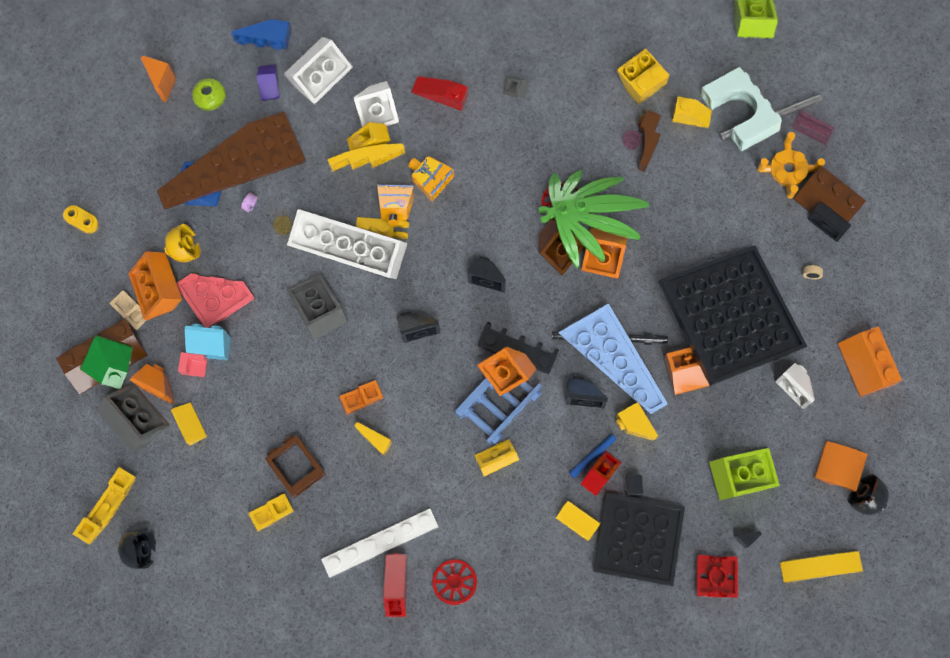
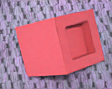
M181 352L178 372L182 375L204 377L208 358L201 354Z

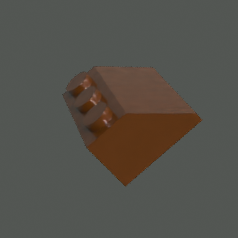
M822 165L793 199L810 213L823 202L847 222L852 219L866 202L864 198Z

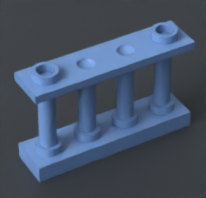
M485 378L456 409L455 415L460 419L463 417L470 418L489 436L487 444L489 446L492 442L496 444L503 435L501 433L526 405L531 400L535 402L540 397L542 385L539 383L533 388L528 382L520 384L519 386L529 394L522 402L509 391L502 396L516 408L507 416L487 398L485 393L490 388L493 390L494 387ZM477 402L479 404L482 403L503 422L496 431L473 412L474 409L472 407Z

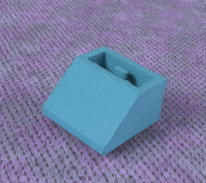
M201 324L185 326L186 353L201 354L210 359L228 360L231 337L220 326H211V328H204Z

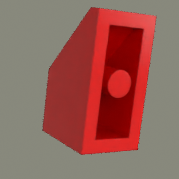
M605 451L581 482V485L587 491L597 496L622 462Z

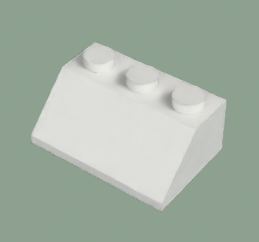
M322 37L284 75L296 89L315 104L352 66L331 39Z

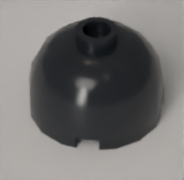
M874 474L863 477L860 480L862 484L858 490L850 492L848 503L853 509L864 515H873L883 511L887 506L889 498L886 484Z
M148 529L132 530L122 537L118 546V554L123 564L127 567L146 569L153 564L154 560H151V549L154 552L156 551V541L154 535L147 532Z

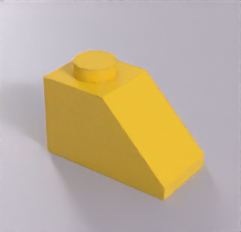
M678 97L672 122L709 128L712 110L695 99Z
M373 122L367 123L347 138L350 151L368 146L387 144L391 141L386 124Z
M638 402L617 414L616 424L626 434L652 441L658 437Z

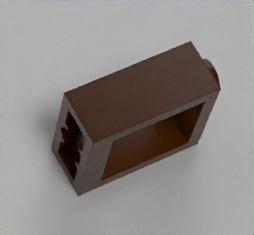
M297 435L295 437H288L284 440V445L267 453L268 457L265 458L293 498L299 496L326 475ZM297 444L315 470L291 486L273 461Z

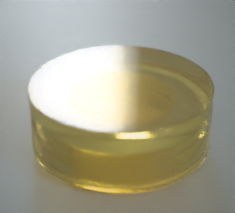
M279 216L275 219L273 227L279 235H287L291 232L293 224L287 216Z

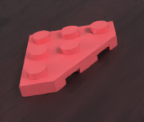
M189 274L177 282L179 291L205 328L217 325L255 299L242 281H230L223 278Z

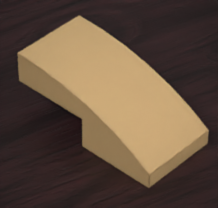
M124 290L109 303L136 330L147 321L144 320L139 305Z

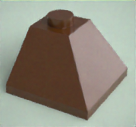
M550 219L539 234L538 253L563 276L572 264V261L562 244L556 221ZM573 234L577 243L578 253L580 254L585 246Z

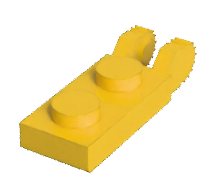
M357 217L356 227L390 238H408V233L394 232V227L388 225V220ZM399 220V225L396 227L409 228V222Z

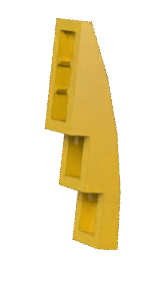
M381 144L348 151L327 160L332 172L348 164L352 170L367 163H370L371 167L375 168L404 154L405 148L403 144Z

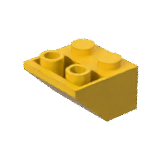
M644 49L617 69L626 91L638 105L665 86L669 78V74L647 49Z

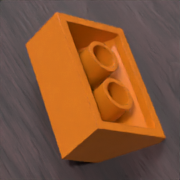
M146 251L129 271L128 275L144 320H150L174 310L181 302L182 297L166 253Z
M879 326L838 343V347L860 397L891 387L902 381Z

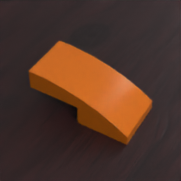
M376 380L339 396L346 415L383 399Z

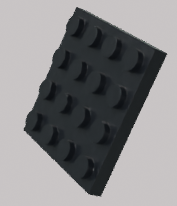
M606 493L593 572L673 587L685 507Z

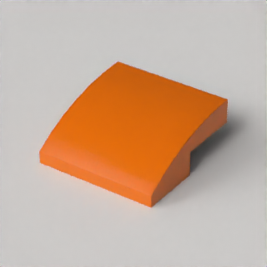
M826 441L814 478L831 485H838L853 492L857 491L868 454Z

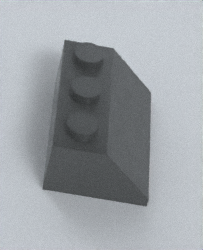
M134 383L104 396L97 408V412L132 453L146 447L170 426Z

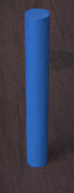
M613 434L608 436L569 474L573 478L578 476L617 440Z

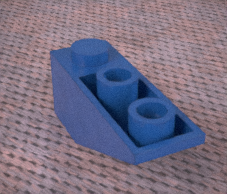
M270 19L234 30L231 34L234 41L241 45L249 43L260 48L270 46L275 50H282V48H288L292 29L287 21Z

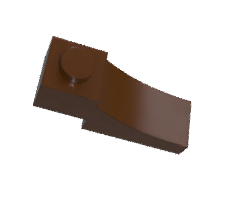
M647 110L645 116L641 115L637 124L640 126L639 133H642L643 154L638 170L643 172L646 171L661 134L655 132L661 115Z

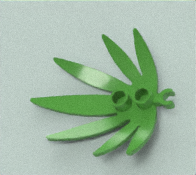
M582 170L576 171L567 179L562 191H560V177L556 173H553L550 177L549 197L552 208L546 206L539 207V214H547L546 216H541L540 221L546 223L551 218H555L562 244L576 269L579 267V253L573 234L595 257L602 262L605 261V255L597 240L578 222L611 234L640 240V234L626 224L606 216L588 214L649 207V203L644 200L624 195L588 197L623 182L624 177H609L591 182L574 194L571 193L581 179Z

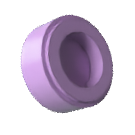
M251 192L248 193L243 200L241 208L250 212L257 202V196Z

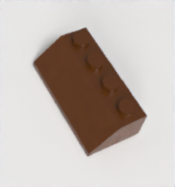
M125 319L97 334L98 336L132 346L129 366L148 356L132 326ZM94 336L56 358L65 376L79 394L99 384L98 381L80 370Z

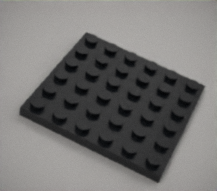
M755 245L665 277L658 282L709 386L807 347Z

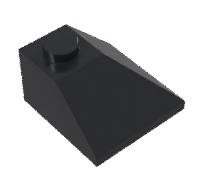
M474 257L468 269V283L505 293L506 279L495 264L486 257Z
M411 312L402 313L400 317H397L404 343L441 333L439 322L435 319Z
M573 376L572 379L569 378L566 405L605 408L608 397L589 380H584V377Z

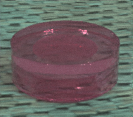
M631 130L625 133L623 144L626 148L634 150L641 145L642 137L637 131Z

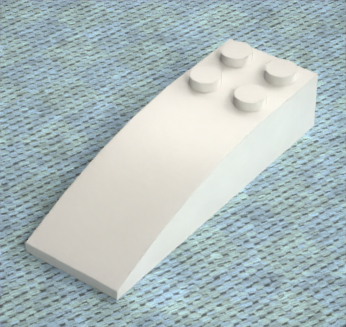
M298 209L287 245L388 278L397 279L407 243Z

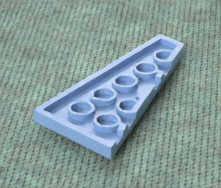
M609 304L558 332L650 414L668 404Z

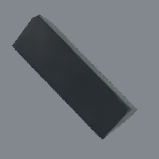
M823 202L808 217L811 223L835 242H838L851 227L849 222Z

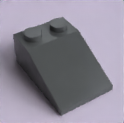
M321 273L287 289L313 340L348 323L341 306Z

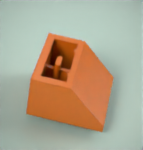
M691 348L666 354L664 361L674 395L709 387Z

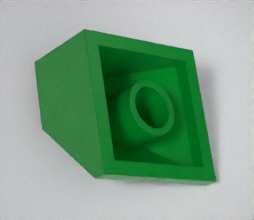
M95 335L80 370L103 385L120 389L128 373L132 346Z

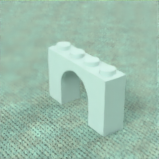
M740 67L702 87L701 97L710 110L731 100H742L753 107L755 115L732 129L731 138L741 152L780 130L782 122L780 115L773 111L770 102L763 98L759 88L753 85L749 75L743 72Z

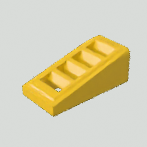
M356 422L354 425L356 429L385 456L392 444L391 440Z

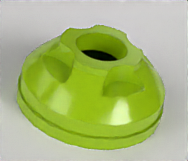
M207 78L199 81L194 86L192 97L198 108L211 111L223 104L226 92L219 81ZM204 87H211L212 92L209 95L202 94V89Z

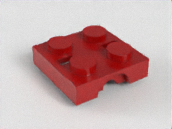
M697 555L696 596L738 598V557ZM701 574H708V579H701ZM728 575H733V580H727Z

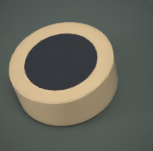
M815 265L806 266L803 269V276L809 279H820L823 277V269Z

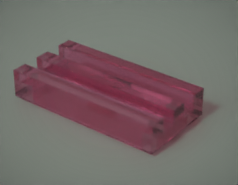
M801 111L793 126L794 130L824 145L827 144L835 129L831 125ZM799 123L802 124V125H804V126H806V127H808V128H810V129L813 130V131H816V132H818V133H820V134L826 136V137L824 138V137H822V136H820V135H818V134H816V133H814V132H812V131H810V130H808V129H806V128L800 126Z

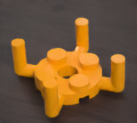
M794 132L788 133L784 140V150L774 156L770 165H767L768 160L763 158L757 167L759 172H770L773 179L780 185L786 186V196L789 199L794 197L798 191L796 185L805 179L808 172H816L821 165L825 164V160L820 158L815 165H808L802 152L792 150L791 143L795 138ZM784 165H792L794 167V171L787 172L784 169Z

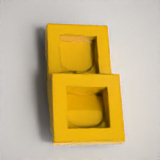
M284 493L249 512L248 515L258 532L293 512V509Z

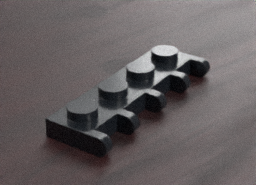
M487 323L478 347L493 353L509 347L526 354L538 371L550 374L559 352L558 349H555L552 355L541 350L543 343L539 342L538 347L534 348L523 343L525 336H521L519 341L505 336L507 329L504 328L502 334L490 330L492 323Z

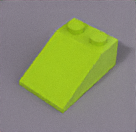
M734 0L737 37L774 38L778 17L773 0Z
M769 448L709 462L720 501L780 486Z

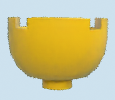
M188 225L175 226L165 237V252L177 262L193 261L201 253L199 242L196 246L193 236H195V233Z

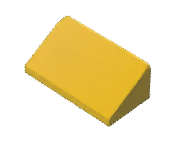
M191 402L171 409L188 445H192L207 437Z
M510 439L474 455L484 476L519 460Z
M569 501L566 502L556 519L587 541H589L600 525L599 522Z

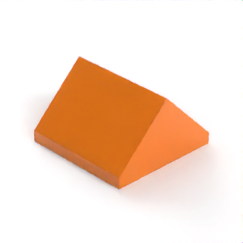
M146 56L140 57L154 88L163 103L166 102L176 81V77L169 64Z

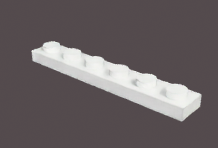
M428 509L321 560L329 578L438 528L431 509Z

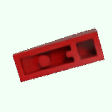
M418 76L411 93L462 111L468 98V87L450 80Z

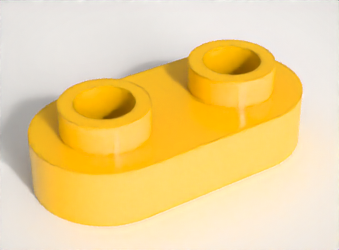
M69 206L63 212L65 221L84 233H94L99 227L97 218L78 206ZM75 212L74 216L70 217V214Z

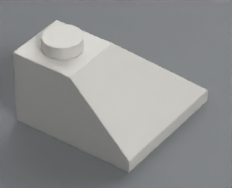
M387 81L371 85L354 97L362 127L369 122L386 124V126L399 122Z
M794 363L775 381L802 409H805L815 400L810 377L807 375L806 369L801 365Z

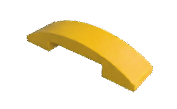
M119 467L108 482L109 486L87 518L84 517L73 535L90 545L110 522L129 493L136 477Z
M859 551L780 563L783 583L863 571Z

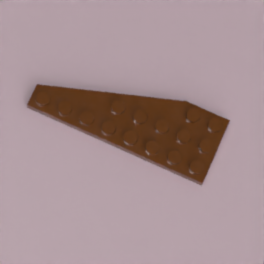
M281 112L249 122L159 188L157 194L165 210L305 163L306 160L285 112Z

